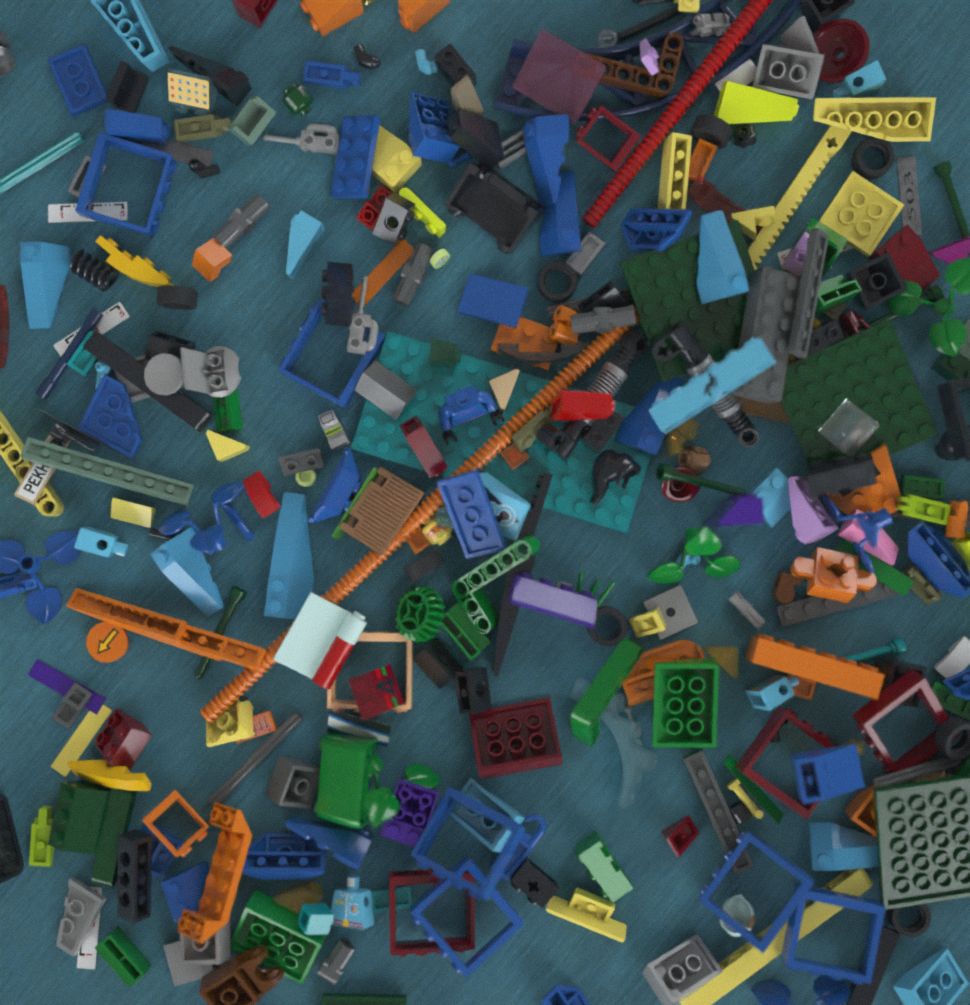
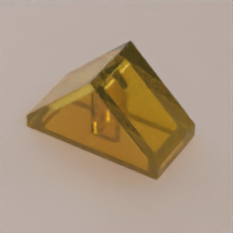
M704 645L702 647L730 677L734 679L738 677V646Z

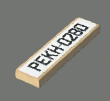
M49 434L45 442L54 444L52 443L54 438ZM70 439L66 444L62 442L63 446L65 448H68L70 443L72 442V439ZM33 462L14 495L35 505L56 468Z

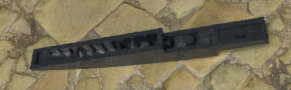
M544 472L543 476L539 475L536 484L539 491L537 496H532L530 507L533 510H528L518 538L514 543L528 535L534 536L553 474ZM524 544L525 548L529 551L528 546ZM534 555L507 572L497 633L494 664L495 677L499 675L520 606L510 603L507 598L514 573L520 575L522 571L531 574L536 558Z

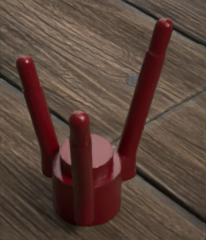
M855 310L840 317L842 321L840 327L845 338L849 337L848 331H853L854 334L858 333V328L861 325L865 329L870 327L864 321L862 315H857Z

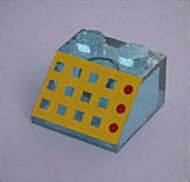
M168 69L169 102L176 111L180 113L193 112L197 116L215 115L219 92L210 77Z

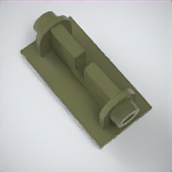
M913 562L902 572V574L915 581L911 589L927 606L933 601L938 602L942 598L940 594L943 591L934 589Z

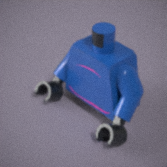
M469 386L445 397V404L438 411L442 430H444L442 437L447 445H449L448 439L453 437L455 443L457 442V437L451 428L491 412L490 417L493 425L497 426L496 418H501L504 422L502 411L497 409V405L488 391L476 390L474 386Z

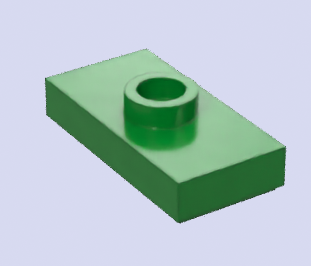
M912 475L901 476V496L910 494L927 499L944 500L945 479Z

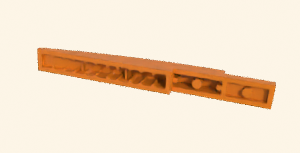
M75 588L66 604L68 608L154 640L217 661L225 660L254 670H258L266 652L264 648L190 626L186 621L79 588Z

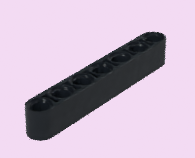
M95 330L84 344V349L197 431L201 432L212 418V414L179 390L170 395H158L152 392L147 387L144 379L146 366Z

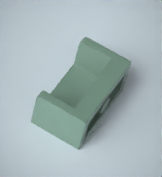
M253 95L240 110L228 129L246 145H253L276 112L260 97Z

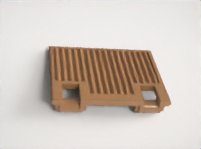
M380 467L377 471L379 475L376 480L369 482L350 510V518L346 523L342 522L339 528L383 556L424 495V492Z

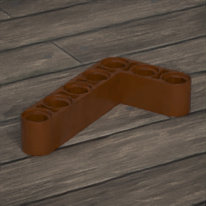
M677 32L670 33L664 39L657 60L659 72L653 76L645 68L588 53H581L576 57L572 65V71L578 78L655 98H664L674 86L684 40ZM668 42H674L676 49L670 48ZM578 62L586 63L587 69H581L578 66ZM663 62H668L671 65V69H665ZM598 67H604L607 70V74H600ZM619 72L625 73L626 76H627V79H626V80L620 79L619 76H618V73H619ZM638 78H645L647 85H641ZM658 83H664L666 90H661L658 87Z

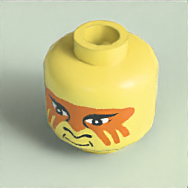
M431 515L429 520H425L426 523L422 533L432 545L438 544L441 546L452 537L453 528L444 516L439 515L435 518V516Z

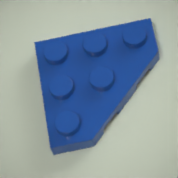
M104 374L78 430L130 458H135L143 442V437L127 386L116 378Z

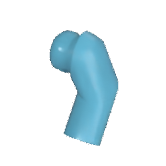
M419 49L415 51L419 70L427 75L437 73V63L427 60L425 50Z
M98 361L95 365L97 371L96 389L104 374L109 375L111 369L102 361Z
M687 553L684 567L691 563L697 565L701 559L700 555H690ZM682 554L678 556L675 562L678 565L681 563Z

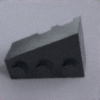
M328 261L326 270H322L321 281L325 282V286H322L321 299H325V303H322L321 316H325L326 325L350 326L355 306V298L352 297V293L355 290L354 286H352V281L354 280L353 264Z
M860 452L855 454L854 457L848 458L837 456L829 461L814 460L811 464H807V478L812 501L817 500L818 495L830 492L832 496L838 494L837 490L849 488L850 490H855L877 484L872 454H867L866 452Z

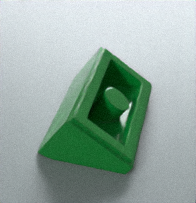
M235 389L232 394L223 398L213 397L218 433L243 429L238 390Z

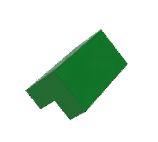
M839 275L821 282L815 315L848 303L862 291L857 280L846 282L843 275Z
M459 602L444 613L446 616L442 617L441 621L443 624L441 625L470 660L475 658L491 643L486 634H481L475 629Z
M119 926L94 947L128 988L142 978L152 966Z

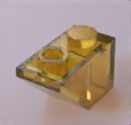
M690 418L665 434L666 455L668 457L678 456L685 448L683 446L684 442L687 439L691 441L698 434L696 429L700 424L693 418Z

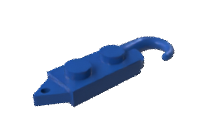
M531 814L525 818V822L533 819L537 820L539 828L533 835L524 832L499 881L503 879L508 880L544 835L547 824L542 816ZM498 855V856L494 859V861L490 864L491 870H492V868H493V866H494L496 860L498 859L499 855Z

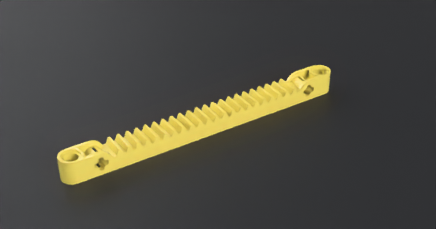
M832 125L829 126L776 205L775 222L768 226H762L756 235V241L753 240L748 247L754 270H757V267L762 262L761 260L771 249V246L775 243L780 232L785 228L784 226L789 222V219L793 216L798 205L803 201L802 199L807 195V192L811 189L816 178L825 168V165L842 147L852 131Z

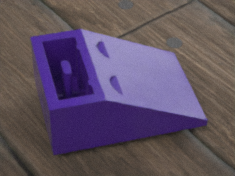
M399 778L393 795L399 802V811L394 817L385 820L380 835L415 847L431 819L439 792Z

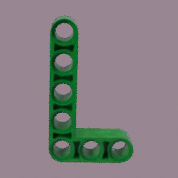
M528 535L452 584L453 594L479 633L486 634L499 624V615L481 587L535 554L540 547L536 537ZM524 544L528 546L529 551L525 548Z
M627 638L621 640L571 714L573 737L590 747L594 745L600 734V716L640 659L644 649L642 646Z

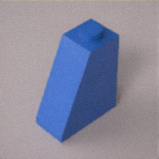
M105 109V130L109 135L140 145H167V138L170 137V128L161 117Z

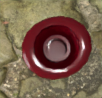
M687 467L674 469L677 472L699 477L695 471ZM674 479L667 482L663 481L662 493L666 499L678 503L691 500L700 489L698 485Z

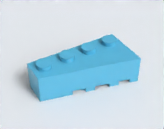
M90 0L149 70L153 72L169 63L168 57L140 0Z

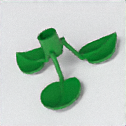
M970 258L955 260L947 267L945 280L948 284L953 285L950 288L948 299L941 298L936 303L920 299L921 287L915 282L903 281L907 290L886 300L890 310L899 316H908L914 313L918 307V302L933 306L935 311L943 315L941 319L942 323H936L930 327L929 340L939 352L952 357L958 355L966 339L967 331L965 325L960 320L952 318L946 321V319L955 311V304L953 302L954 290L956 289L962 295L970 293Z
M703 526L701 530L690 528L685 531L686 544L683 545V553L679 565L675 562L661 564L650 571L646 577L660 584L678 582L684 576V572L681 569L684 567L687 553L690 555H704L709 563L705 567V572L715 578L730 576L737 572L741 566L738 558L732 555H721L714 560L710 559L709 555L715 554L721 549V541L712 530Z
M372 752L373 761L370 762L369 778L374 775L375 789L366 793L364 806L367 816L375 827L383 821L394 817L398 813L400 806L397 798L393 796L394 792H391L388 787L379 788V775L377 772L383 769L384 764L382 759ZM412 764L405 770L407 779L404 780L430 789H434L440 783L439 776L423 764Z

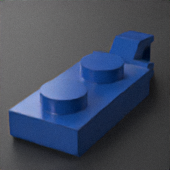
M305 61L302 81L304 84L344 89L349 88V85L360 86L361 76L360 73H352L351 69L346 68L345 65Z
M18 572L0 577V598L23 592L25 589H33L38 587V584L30 574L20 575Z

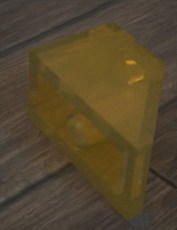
M306 881L278 891L273 901L300 914L303 904H319L325 891L321 889L322 887L319 884Z

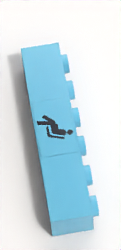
M760 337L757 339L752 338L745 342L744 347L739 351L734 350L725 356V360L719 364L716 362L706 369L707 372L701 376L695 375L688 380V384L684 387H677L672 390L670 396L666 399L662 398L652 404L653 407L648 411L661 432L667 434L777 362Z

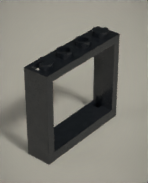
M970 378L945 382L938 385L937 389L954 459L965 458L966 462H969L970 439L958 391L970 389Z

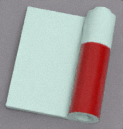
M310 592L273 660L311 678L317 685L330 690L367 624L364 620L365 616L357 611L351 613Z

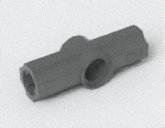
M257 193L245 206L235 209L230 214L228 221L213 235L214 238L223 247L228 249L241 235L244 236L251 232L256 225V221L271 207Z
M423 243L416 244L409 262H406L401 272L400 283L392 298L394 301L403 306H410L417 288L421 286L424 280L425 269L433 255L432 248Z
M634 306L614 309L601 307L594 309L593 312L571 315L573 334L592 331L604 333L612 331L614 328L636 325Z

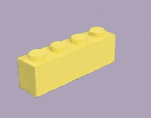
M672 132L663 141L657 209H686L692 143L691 135Z

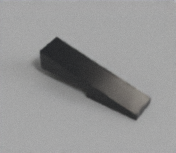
M882 925L871 984L864 982L862 985L851 983L846 1005H872L900 936L896 930Z

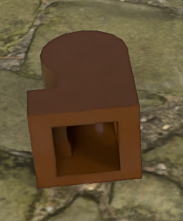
M778 571L772 591L774 600L780 603H790L795 594L794 586H801L803 578Z

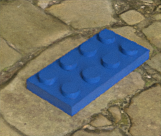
M376 114L343 117L330 197L334 199L368 198L380 117Z
M478 469L440 479L437 484L466 559L505 550L507 546Z

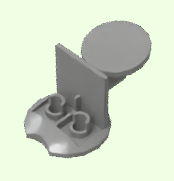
M225 346L213 347L207 350L206 353L180 348L182 362L172 354L161 353L148 361L144 371L147 387L158 395L173 394L184 383V389L223 398L232 394L241 381L238 371L240 358L233 350Z

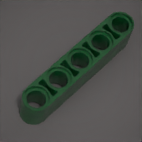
M111 789L92 873V883L114 887L117 881L118 835L129 830L137 791Z

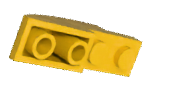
M100 235L95 241L111 254L106 262L131 279L154 287L173 285L169 282L171 277L162 270L158 273L154 269L155 264L147 257L141 259L137 255L134 258L125 250L121 253L117 249L119 245L110 237L106 240Z

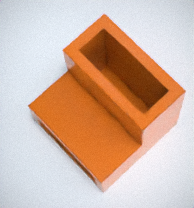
M212 238L195 250L191 265L211 282L219 277L221 268L230 263L232 254L215 238Z

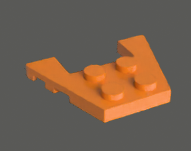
M885 444L869 453L872 454L874 465L880 471L876 474L877 484L850 490L845 494H841L839 490H837L838 494L832 496L830 492L826 493L835 506L847 515H850L856 509L864 513L869 511L874 513L882 508H886L889 514H892L898 510L895 509L896 504L904 506L903 502L897 501L898 496H901Z

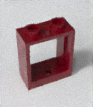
M602 105L597 106V108L593 107L587 115L588 121L584 126L581 124L576 130L574 142L609 169L616 171L641 136ZM600 115L627 135L610 160L583 141Z

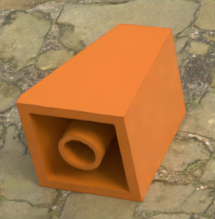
M302 0L299 2L305 14L309 13L311 17L309 21L314 31L319 30L322 37L364 13L361 0Z
M398 0L400 23L406 30L410 29L413 33H416L447 6L450 0Z

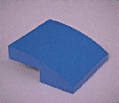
M152 823L176 850L182 846L183 841L157 824ZM143 824L140 831L152 836L151 875L162 879L175 856Z

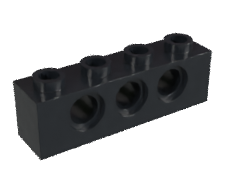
M137 829L118 835L117 916L132 924L151 917L152 836Z

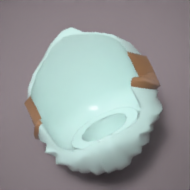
M742 894L727 899L721 905V908L751 931L755 923L754 910L751 904ZM720 919V925L730 936H741Z

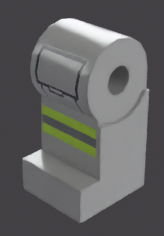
M334 409L318 415L320 424L333 451L350 444L348 436Z

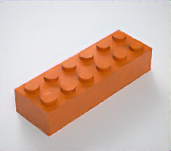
M758 633L757 637L751 635L745 659L752 663L874 699L879 697L884 679V674L878 673L879 668L860 663L858 667V662L842 657L836 660L837 656L822 651L815 654V649L799 645L797 649L794 643L778 639V642H774V637Z

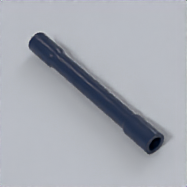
M95 309L91 310L59 361L35 392L36 395L44 400L48 398L55 388L57 381L68 367V361L88 332L96 328L104 316Z

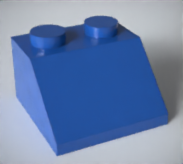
M207 861L169 874L161 881L175 922H178L181 918L183 909L198 911L199 901L205 888L206 877L210 871Z

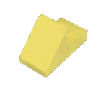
M770 206L732 213V222L738 220L742 233L756 241L755 226H768L775 222V208Z
M658 606L646 613L628 619L637 638L664 631L667 626Z

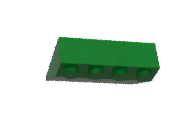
M691 658L655 663L652 747L716 748L719 664L715 659Z
M255 890L233 934L230 948L232 951L241 954L259 945L266 946L268 949L267 956L260 964L269 969L280 966L284 970L285 977L303 985L327 934L305 935L297 924L301 911Z

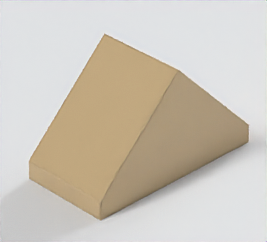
M512 370L489 381L498 406L503 412H505L520 370Z

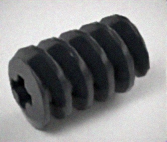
M83 249L76 252L70 263V271L73 274H77L81 279L91 283L94 287H98L102 292L109 290L116 283L119 271L115 270L112 272L111 266L105 268L106 264L103 261L98 264L99 259L96 257L91 259L92 255L90 253L84 255L85 250Z

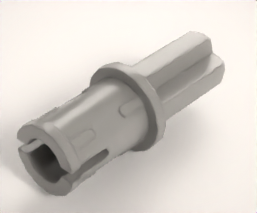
M736 591L728 599L741 612L740 615H744L756 628H760L765 623L764 619L753 608V604H750L739 591Z

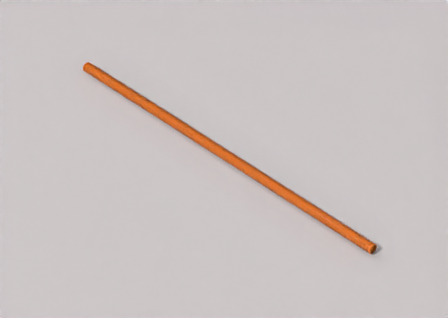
M634 307L635 320H636V325H637V324L639 323V321H638L639 319H638V316H637V313H636V310H635V307ZM634 325L614 328L612 331L601 333V336H597L596 341L593 340L591 345H587L586 350H582V354L579 353L577 355V359L574 358L572 363L569 362L568 367L563 368V372L560 371L558 376H554V380H550L549 385L544 386V390H539L540 393H536L535 398L530 399V403L527 402L525 407H521V411H517L516 416L511 417V421H506L507 424L502 425V429H498L497 434H493L491 439L488 438V442H484L483 447L478 448V452H473L474 455L472 457L469 456V460H465L464 465H460L459 469H455V473L449 476L477 469L483 470L482 467H486L487 462L492 461V457H496L498 452H502V448H506L507 443H511L510 440L513 439L512 436L541 410L544 412V408L547 409L551 400L562 390L567 391V387H571L573 385L572 382L577 381V377H581L582 373H586V369H590L592 367L591 364L596 363V359H601V355H605V351H609L610 346L613 347L615 342H619V338L629 328H634ZM436 487V491L434 493L431 492L430 497L427 496L425 501H421L420 506H416L417 509L413 510L412 514L409 515L383 556L374 550H369V554H365L363 560L360 559L358 564L355 563V567L350 568V572H346L344 578L340 577V581H336L335 586H331V590H327L326 594L320 597L335 605H339V601L345 599L344 596H349V592H353L354 587L359 586V582L362 583L364 578H368V574H372L373 569L378 568V564L382 565V561L387 560V556H391L393 550L396 551L398 546L401 547V543L406 542V538H410L411 533H416L415 530L417 528L420 529V525L425 524L426 519L429 520L431 515H435L434 512L436 510H440V506L443 507L445 505L440 489ZM290 626L287 627V631L282 632V636L279 635L277 637L278 640H273V644H269L268 649H265L266 652L258 670L245 667L244 671L239 672V676L234 677V681L231 680L229 682L230 685L224 686L225 689H221L219 691L220 694L215 695V699L212 698L210 703L205 704V708L202 707L200 709L201 715L208 722H215V718H219L220 713L223 714L225 709L230 707V704L235 703L234 700L239 699V695L242 696L244 691L249 690V686L252 687L254 685L253 682L259 680L258 677L261 678L263 673L268 672V668L271 669L273 667V663H277L273 658L287 635Z

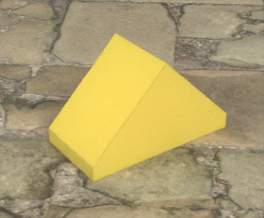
M210 430L206 432L217 461H226L250 449V446Z

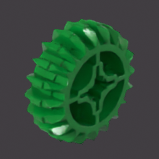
M417 585V587H411L410 590H405V596H400L401 602L397 603L398 610L395 611L397 617L394 621L398 623L396 628L400 630L399 634L413 642L428 641L429 638L435 637V632H440L439 625L443 624L441 621L442 617L446 616L442 613L445 606L442 605L444 599L439 597L440 593L431 587Z

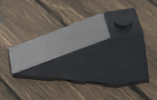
M172 45L168 48L174 58L202 80L209 81V86L235 107L239 105L252 89L248 82L249 78L242 71L236 72L231 67Z

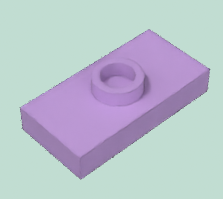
M645 38L639 44L641 61L653 76L659 72L657 61L659 55Z
M804 232L781 266L797 276H800L803 272V260L806 256L807 239L810 235L807 232Z

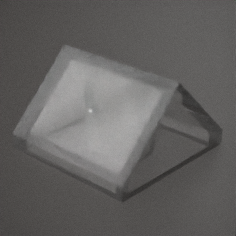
M845 399L818 432L841 451L852 457L880 425L848 399Z

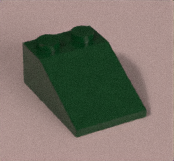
M967 319L964 323L967 334L958 355L952 357L941 353L931 369L947 381L970 378V319ZM970 389L961 390V391H962V392H967V391H970Z

